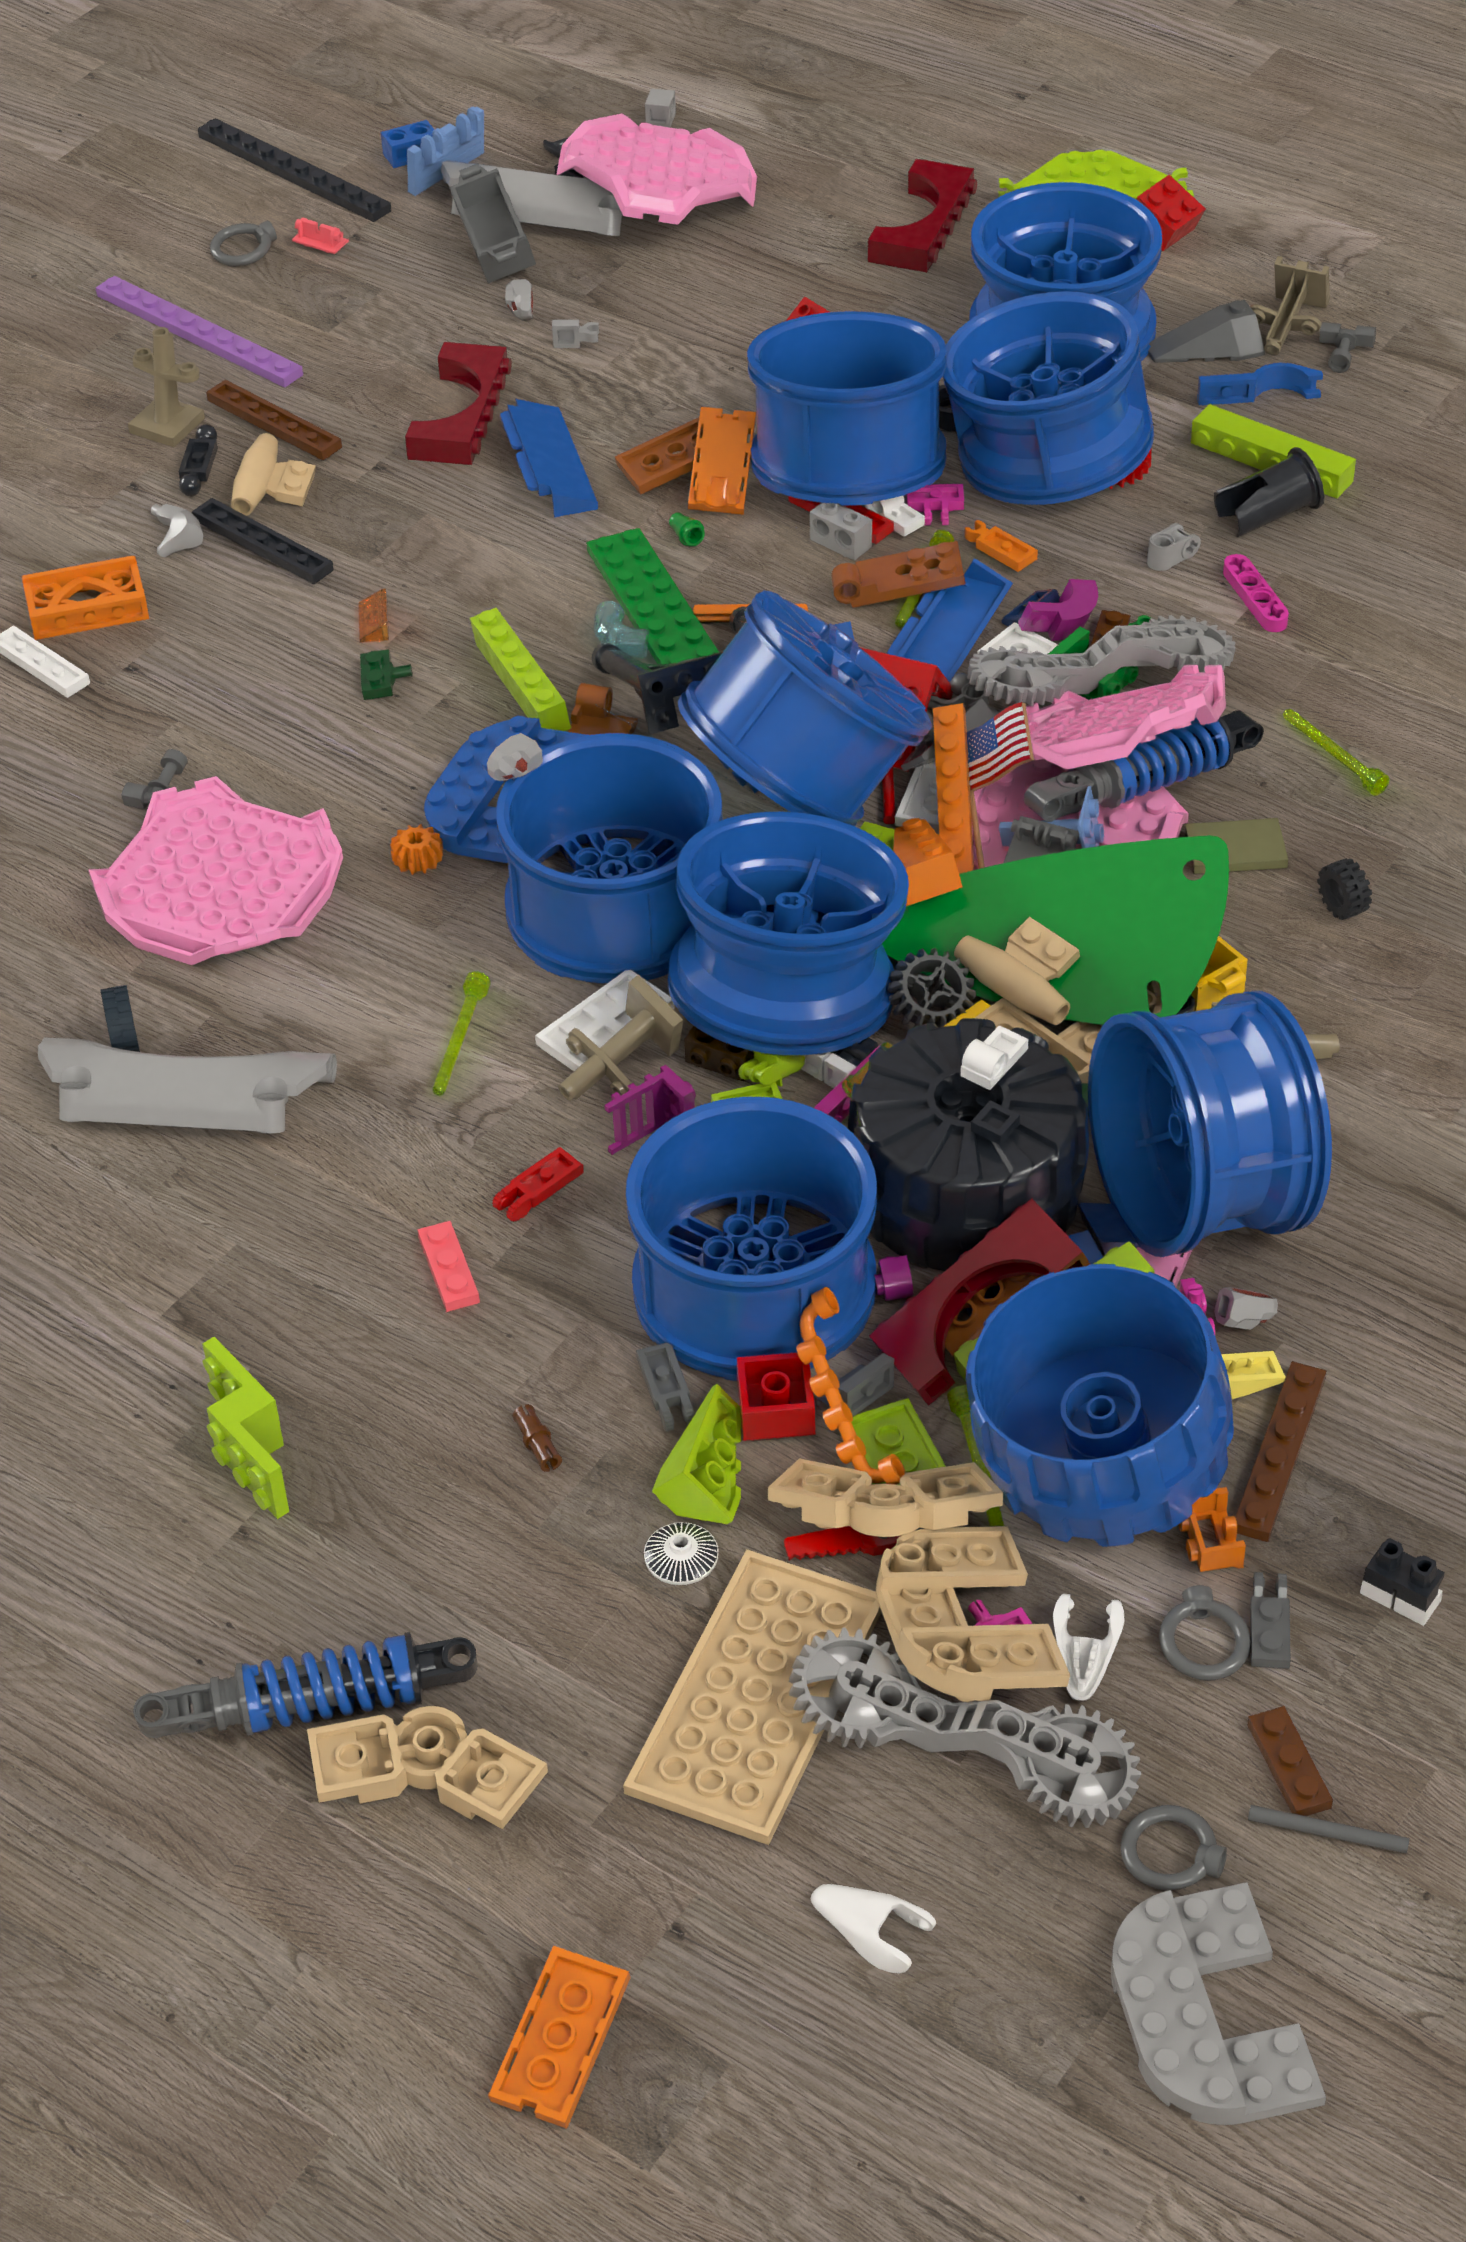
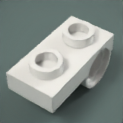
M903 495L874 501L873 504L865 505V508L894 521V531L903 537L925 524V516L905 504Z
M999 1025L984 1042L975 1039L969 1044L963 1055L961 1076L991 1090L1027 1051L1028 1039Z

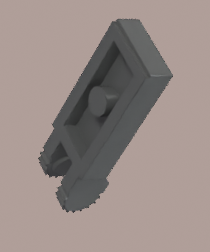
M663 1343L636 1350L637 1361L656 1411L659 1410L665 1431L674 1430V1418L669 1407L677 1405L681 1406L683 1420L688 1426L695 1414L690 1402V1392L672 1345Z
M1254 1572L1253 1596H1251L1250 1603L1251 1667L1290 1669V1599L1287 1598V1574L1278 1573L1275 1580V1590L1277 1591V1598L1263 1597L1265 1585L1263 1572Z

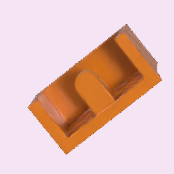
M1227 1487L1217 1488L1209 1496L1200 1497L1192 1505V1515L1178 1525L1181 1532H1188L1189 1539H1186L1187 1555L1190 1562L1197 1561L1200 1572L1229 1567L1244 1568L1246 1545L1244 1540L1236 1541L1237 1521L1235 1516H1228ZM1211 1519L1219 1546L1205 1547L1197 1521Z

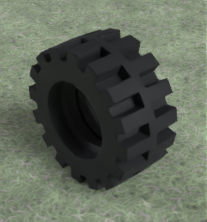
M1345 858L1321 868V871L1318 873L1320 878L1317 879V883L1320 885V888H1318L1319 894H1322L1323 904H1327L1326 909L1329 912L1332 911L1335 918L1339 917V920L1348 919L1370 908L1369 904L1372 903V899L1369 896L1372 895V889H1369V879L1365 878L1366 873L1364 870H1360V865L1357 862L1354 863L1353 859Z

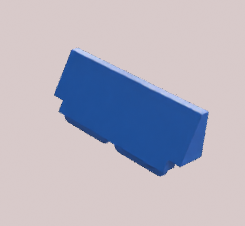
M515 399L516 406L507 404L508 411L502 412L500 417L511 447L515 450H522L516 454V460L527 489L537 491L539 496L552 494L554 517L597 510V499L560 408Z
M974 558L964 574L965 585L926 592L916 607V613L922 618L910 617L888 649L887 654L937 665L950 682L1013 583Z

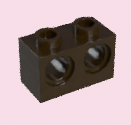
M695 1026L691 1028L684 1038L685 1062L726 1077L745 1081L739 1076V1068L742 1064L755 1058L754 1051L720 1041Z

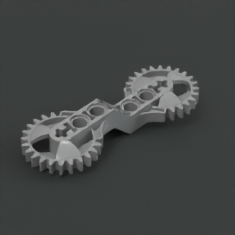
M1169 615L1168 619L1158 616V620L1151 618L1149 623L1143 622L1141 625L1115 626L1084 653L1043 654L1035 651L1030 654L1027 653L1026 648L1022 649V651H1017L1013 646L1011 650H1006L1003 646H1000L999 650L989 647L988 652L980 650L979 654L974 653L973 658H970L967 679H970V685H976V691L984 690L983 695H993L995 701L1005 699L1006 704L1014 701L1016 703L1026 702L1030 706H1033L1034 702L1044 705L1045 701L1052 703L1054 698L1060 699L1068 690L1075 694H1089L1099 685L1100 680L1107 674L1114 673L1120 667L1161 666L1167 669L1177 667V670L1180 671L1184 665H1198L1199 672H1205L1204 667L1207 665H1222L1224 670L1225 666H1230V663L1233 662L1236 642L1232 641V636L1226 635V630H1217L1218 625L1209 626L1206 620L1197 622L1195 617L1187 620L1183 615L1180 616V619H1176L1172 615Z
M842 1628L838 1638L831 1630H827L823 1640L816 1635L813 1637L810 1646L806 1644L803 1646L800 1655L794 1661L793 1670L789 1677V1682L793 1684L789 1696L797 1698L793 1708L794 1710H806L802 1723L814 1721L816 1723L813 1730L814 1734L821 1732L823 1729L828 1731L827 1742L829 1743L835 1736L841 1737L842 1747H846L849 1740L854 1739L858 1748H862L867 1738L874 1747L889 1741L902 1739L928 1752L977 1750L1006 1763L1013 1774L1018 1789H1031L1032 1792L1027 1801L1034 1802L1040 1800L1042 1805L1039 1812L1042 1814L1048 1809L1053 1810V1820L1055 1822L1062 1815L1067 1816L1069 1827H1073L1077 1818H1081L1085 1828L1090 1827L1094 1818L1101 1826L1105 1824L1109 1816L1116 1819L1122 1809H1127L1139 1788L1136 1783L1141 1776V1771L1135 1768L1140 1761V1757L1130 1755L1135 1746L1134 1742L1123 1743L1122 1738L1126 1731L1122 1729L1114 1732L1111 1729L1114 1723L1112 1718L1105 1723L1099 1721L1100 1711L1098 1710L1094 1712L1092 1717L1086 1716V1710L1083 1705H1081L1077 1714H1073L1069 1704H1065L1061 1713L1053 1705L1038 1712L1025 1713L999 1700L951 1703L922 1690L915 1676L907 1671L905 1665H898L900 1660L898 1654L890 1655L887 1652L890 1642H885L878 1646L876 1644L877 1635L872 1634L868 1640L863 1639L861 1629L856 1631L854 1637L849 1636L846 1628ZM862 1653L870 1656L867 1664L859 1662ZM834 1679L829 1697L810 1695L807 1684ZM883 1701L889 1702L892 1706L886 1705ZM838 1710L845 1714L842 1722L834 1720ZM918 1717H922L926 1719L928 1722H924L920 1720ZM1000 1730H1001V1731H1005L1006 1733L1009 1734V1736L1004 1735L1003 1733L1000 1732ZM1085 1731L1094 1734L1091 1742L1083 1739ZM1036 1746L1042 1748L1045 1752L1040 1751ZM1101 1756L1117 1757L1121 1769L1095 1774L1101 1764ZM1062 1790L1072 1792L1068 1802L1060 1798Z

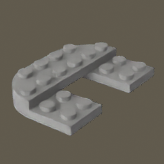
M1247 1882L1173 1898L1171 1890L1151 1896L1137 1905L1126 1916L1117 1931L1113 1945L1111 1963L1112 1987L1114 1994L1118 1993L1139 2056L1138 2067L1145 2082L1152 2092L1168 2107L1172 2103L1178 2108L1191 2113V2119L1208 2124H1241L1323 2106L1326 2101L1325 2092L1299 2023L1224 2040L1222 2038L1201 1975L1272 1960L1273 1951Z

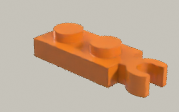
M976 520L975 530L965 527L966 540L976 542L978 550L1017 572L1037 560V549L996 526L989 530L984 522Z

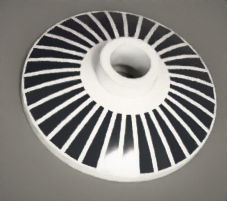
M673 1523L658 1529L650 1536L644 1549L645 1564L653 1576L665 1583L688 1585L704 1579L713 1571L718 1561V1546L711 1533L703 1527L692 1523Z

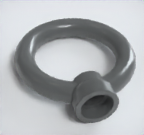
M268 220L260 225L251 223L234 224L220 230L213 237L210 243V252L214 259L224 265H248L266 255L270 249L271 242L277 239L276 231ZM237 234H253L260 243L259 247L254 251L239 256L225 254L220 249L221 244L226 239Z
M1196 1585L1185 1589L1182 1592L1183 1602L1168 1612L1160 1627L1159 1639L1164 1656L1175 1669L1195 1679L1218 1680L1234 1674L1242 1667L1250 1653L1251 1639L1245 1621L1228 1605L1213 1600L1210 1587ZM1213 1615L1222 1619L1232 1629L1236 1640L1235 1649L1232 1655L1221 1663L1214 1665L1195 1663L1187 1659L1177 1648L1175 1630L1178 1624L1188 1616L1193 1619H1204Z
M1161 1805L1139 1813L1129 1822L1121 1839V1856L1128 1871L1141 1883L1160 1890H1178L1197 1883L1205 1875L1219 1879L1225 1866L1227 1847L1217 1845L1212 1828L1196 1812L1181 1806ZM1162 1821H1176L1190 1827L1199 1837L1201 1844L1196 1853L1195 1863L1188 1869L1175 1874H1162L1146 1867L1137 1854L1138 1838L1146 1828Z

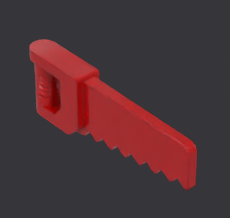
M851 1526L787 1537L784 1539V1547L789 1561L794 1557L799 1560L805 1556L812 1559L816 1555L822 1558L826 1554L835 1556L837 1553L845 1555L848 1552L856 1554L859 1551L864 1554L877 1556L882 1555L886 1548L892 1549L896 1546L897 1539L900 1536L881 1539L877 1536L858 1532Z

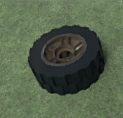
M127 985L100 989L111 1047L140 1052Z

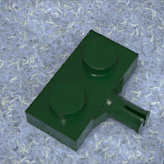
M389 649L360 654L361 688L364 700L393 696L395 680L397 678L413 676L411 664L393 666Z

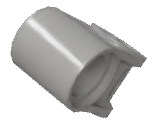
M1174 523L1168 528L1152 534L1149 539L1147 565L1153 570L1165 571L1193 557L1200 548V537L1195 534L1190 535L1184 531L1183 526L1179 523Z

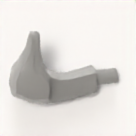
M155 504L151 507V514L156 516L163 525L170 526L163 541L157 547V554L159 556L167 557L174 552L194 548L202 544L203 531L200 522L191 512L169 504H164L162 507Z

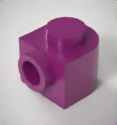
M907 1255L880 1259L878 1263L879 1274L874 1275L876 1294L883 1295L885 1301L913 1297V1283Z

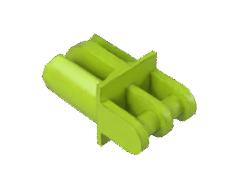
M754 1051L755 1058L741 1065L739 1076L741 1079H750L752 1082H760L763 1085H770L776 1081L777 1086L782 1087V1079L801 1070L806 1058L804 1055H776Z

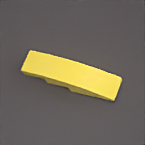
M1274 1351L1221 1354L1228 1373L1232 1399L1250 1395L1285 1381L1286 1377Z

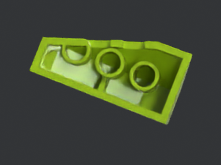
M718 1384L711 1388L661 1467L652 1492L676 1516L729 1524L733 1521L741 1500V1488L736 1486V1474L741 1471V1461L736 1458V1444L741 1442L740 1406Z

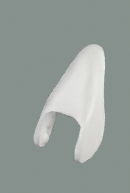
M1062 1594L1056 1602L1053 1621L1057 1645L1070 1673L1066 1688L1072 1699L1086 1701L1095 1693L1105 1674L1125 1621L1124 1610L1119 1600H1112L1107 1606L1106 1612L1110 1618L1107 1620L1109 1631L1105 1639L1072 1637L1067 1631V1621L1070 1618L1068 1613L1074 1607V1602L1070 1598V1594Z
M823 1884L816 1888L811 1895V1902L816 1910L849 1941L864 1959L878 1969L890 1973H904L909 1969L912 1962L905 1953L879 1938L880 1927L889 1913L893 1910L906 1922L925 1931H932L936 1925L934 1917L929 1912L890 1894L842 1885Z

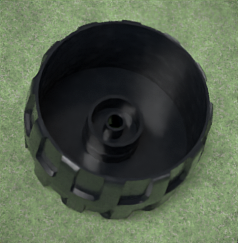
M963 1018L954 1026L937 1028L934 1023L930 1022L909 1029L906 1039L890 1048L883 1045L880 1046L869 1057L868 1071L862 1083L853 1084L847 1128L858 1138L870 1156L877 1181V1208L870 1234L878 1242H882L898 1255H907L908 1262L924 1268L946 1271L957 1262L960 1255L976 1246L991 1229L1001 1225L1017 1207L1024 1205L1031 1198L1065 1233L1074 1221L1079 1194L1083 1188L1089 1152L1088 1110L1086 1102L1082 1097V1082L1077 1071L1066 1057L1060 1054H1052L1049 1051L1047 1041L1028 1030L1019 1027L1010 1030L1028 1039V1049L991 1090L961 1076L962 1059L969 1044L975 1039L984 1042L996 1029L993 1021L978 1018ZM990 1100L1020 1114L1019 1126L1001 1146L971 1132V1121Z

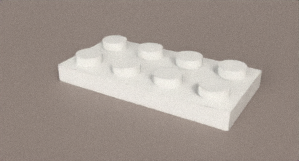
M625 970L536 1034V1045L575 1071L588 1058L582 1053L576 1055L569 1049L566 1044V1039L569 1037L568 1033L577 1028L601 1048L632 1020L625 1013L628 983L638 974L632 970ZM645 980L672 1009L675 1008L669 995Z

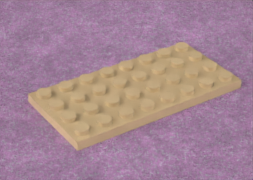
M746 1549L623 1785L624 1794L769 1845L824 1732L823 1729L821 1732L814 1734L813 1730L816 1725L814 1721L802 1723L806 1710H794L793 1708L797 1698L789 1696L793 1685L789 1682V1677L793 1670L794 1661L800 1655L805 1644L810 1646L813 1637L816 1635L823 1640L827 1630H831L838 1638L842 1628H846L850 1637H854L856 1631L861 1629L863 1639L868 1640L882 1612L876 1592ZM834 1679L807 1684L810 1695L829 1697Z

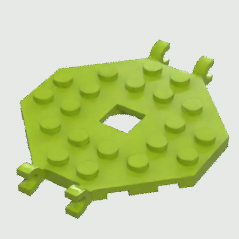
M1071 151L1059 154L1017 184H1013L1008 178H999V188H1007V190L998 191V197L1011 191L1037 184L1075 182L1110 188L1136 199L1137 196L1168 175L1113 151ZM1178 168L1173 171L1170 176L1194 197L1193 190H1187L1186 181H1178L1180 178H1188L1187 168Z

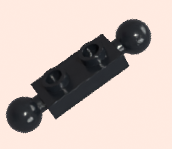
M203 424L197 428L195 433L196 439L189 438L178 471L180 478L179 489L186 496L198 494L201 489V481L207 482L218 450L217 431L209 424Z

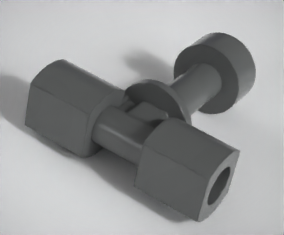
M1322 322L1319 342L1335 344L1338 348L1332 351L1328 362L1330 369L1334 372L1343 373L1349 369L1352 360L1349 351L1353 350L1355 346L1373 348L1375 344L1376 327L1357 325L1356 330L1341 329V324Z
M176 749L166 750L160 762L164 769L158 780H151L148 786L132 782L125 784L121 794L124 805L145 809L150 803L153 792L170 788L168 785L174 774L178 775L183 772L188 763L187 757Z

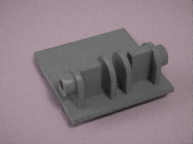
M1020 816L1019 820L1014 819L1012 822L1011 832L1015 833L1004 863L1075 850L1079 832Z

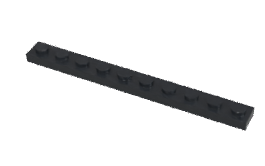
M219 119L209 120L198 128L199 138L372 222L377 221L392 211L391 202Z

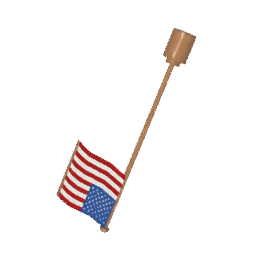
M1022 702L1005 708L983 725L967 732L971 818L979 869L984 868L985 865L974 791L995 783L1018 766L1034 761L1026 705Z

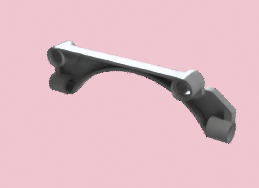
M450 160L443 161L441 173L443 174L444 183L449 186L458 184L459 170L474 164ZM479 164V166L487 171L498 169L505 190L510 197L520 222L620 236L623 214L613 193L592 180ZM452 199L451 214L459 215L454 199Z
M44 1037L38 1045V1059L52 1082L61 1083L59 1085V1119L67 1122L92 1121L280 1133L285 1131V1104L288 1102V1096H298L316 1082L334 1083L337 1071L336 1055L332 1053L286 1051L244 1056H173L123 1050L85 1039Z

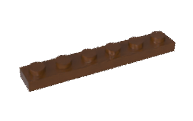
M226 379L206 392L207 401L321 460H325L342 448L341 438Z
M1294 1361L1291 1362L1235 1517L1237 1521V1534L1269 1542L1321 1394L1327 1370Z

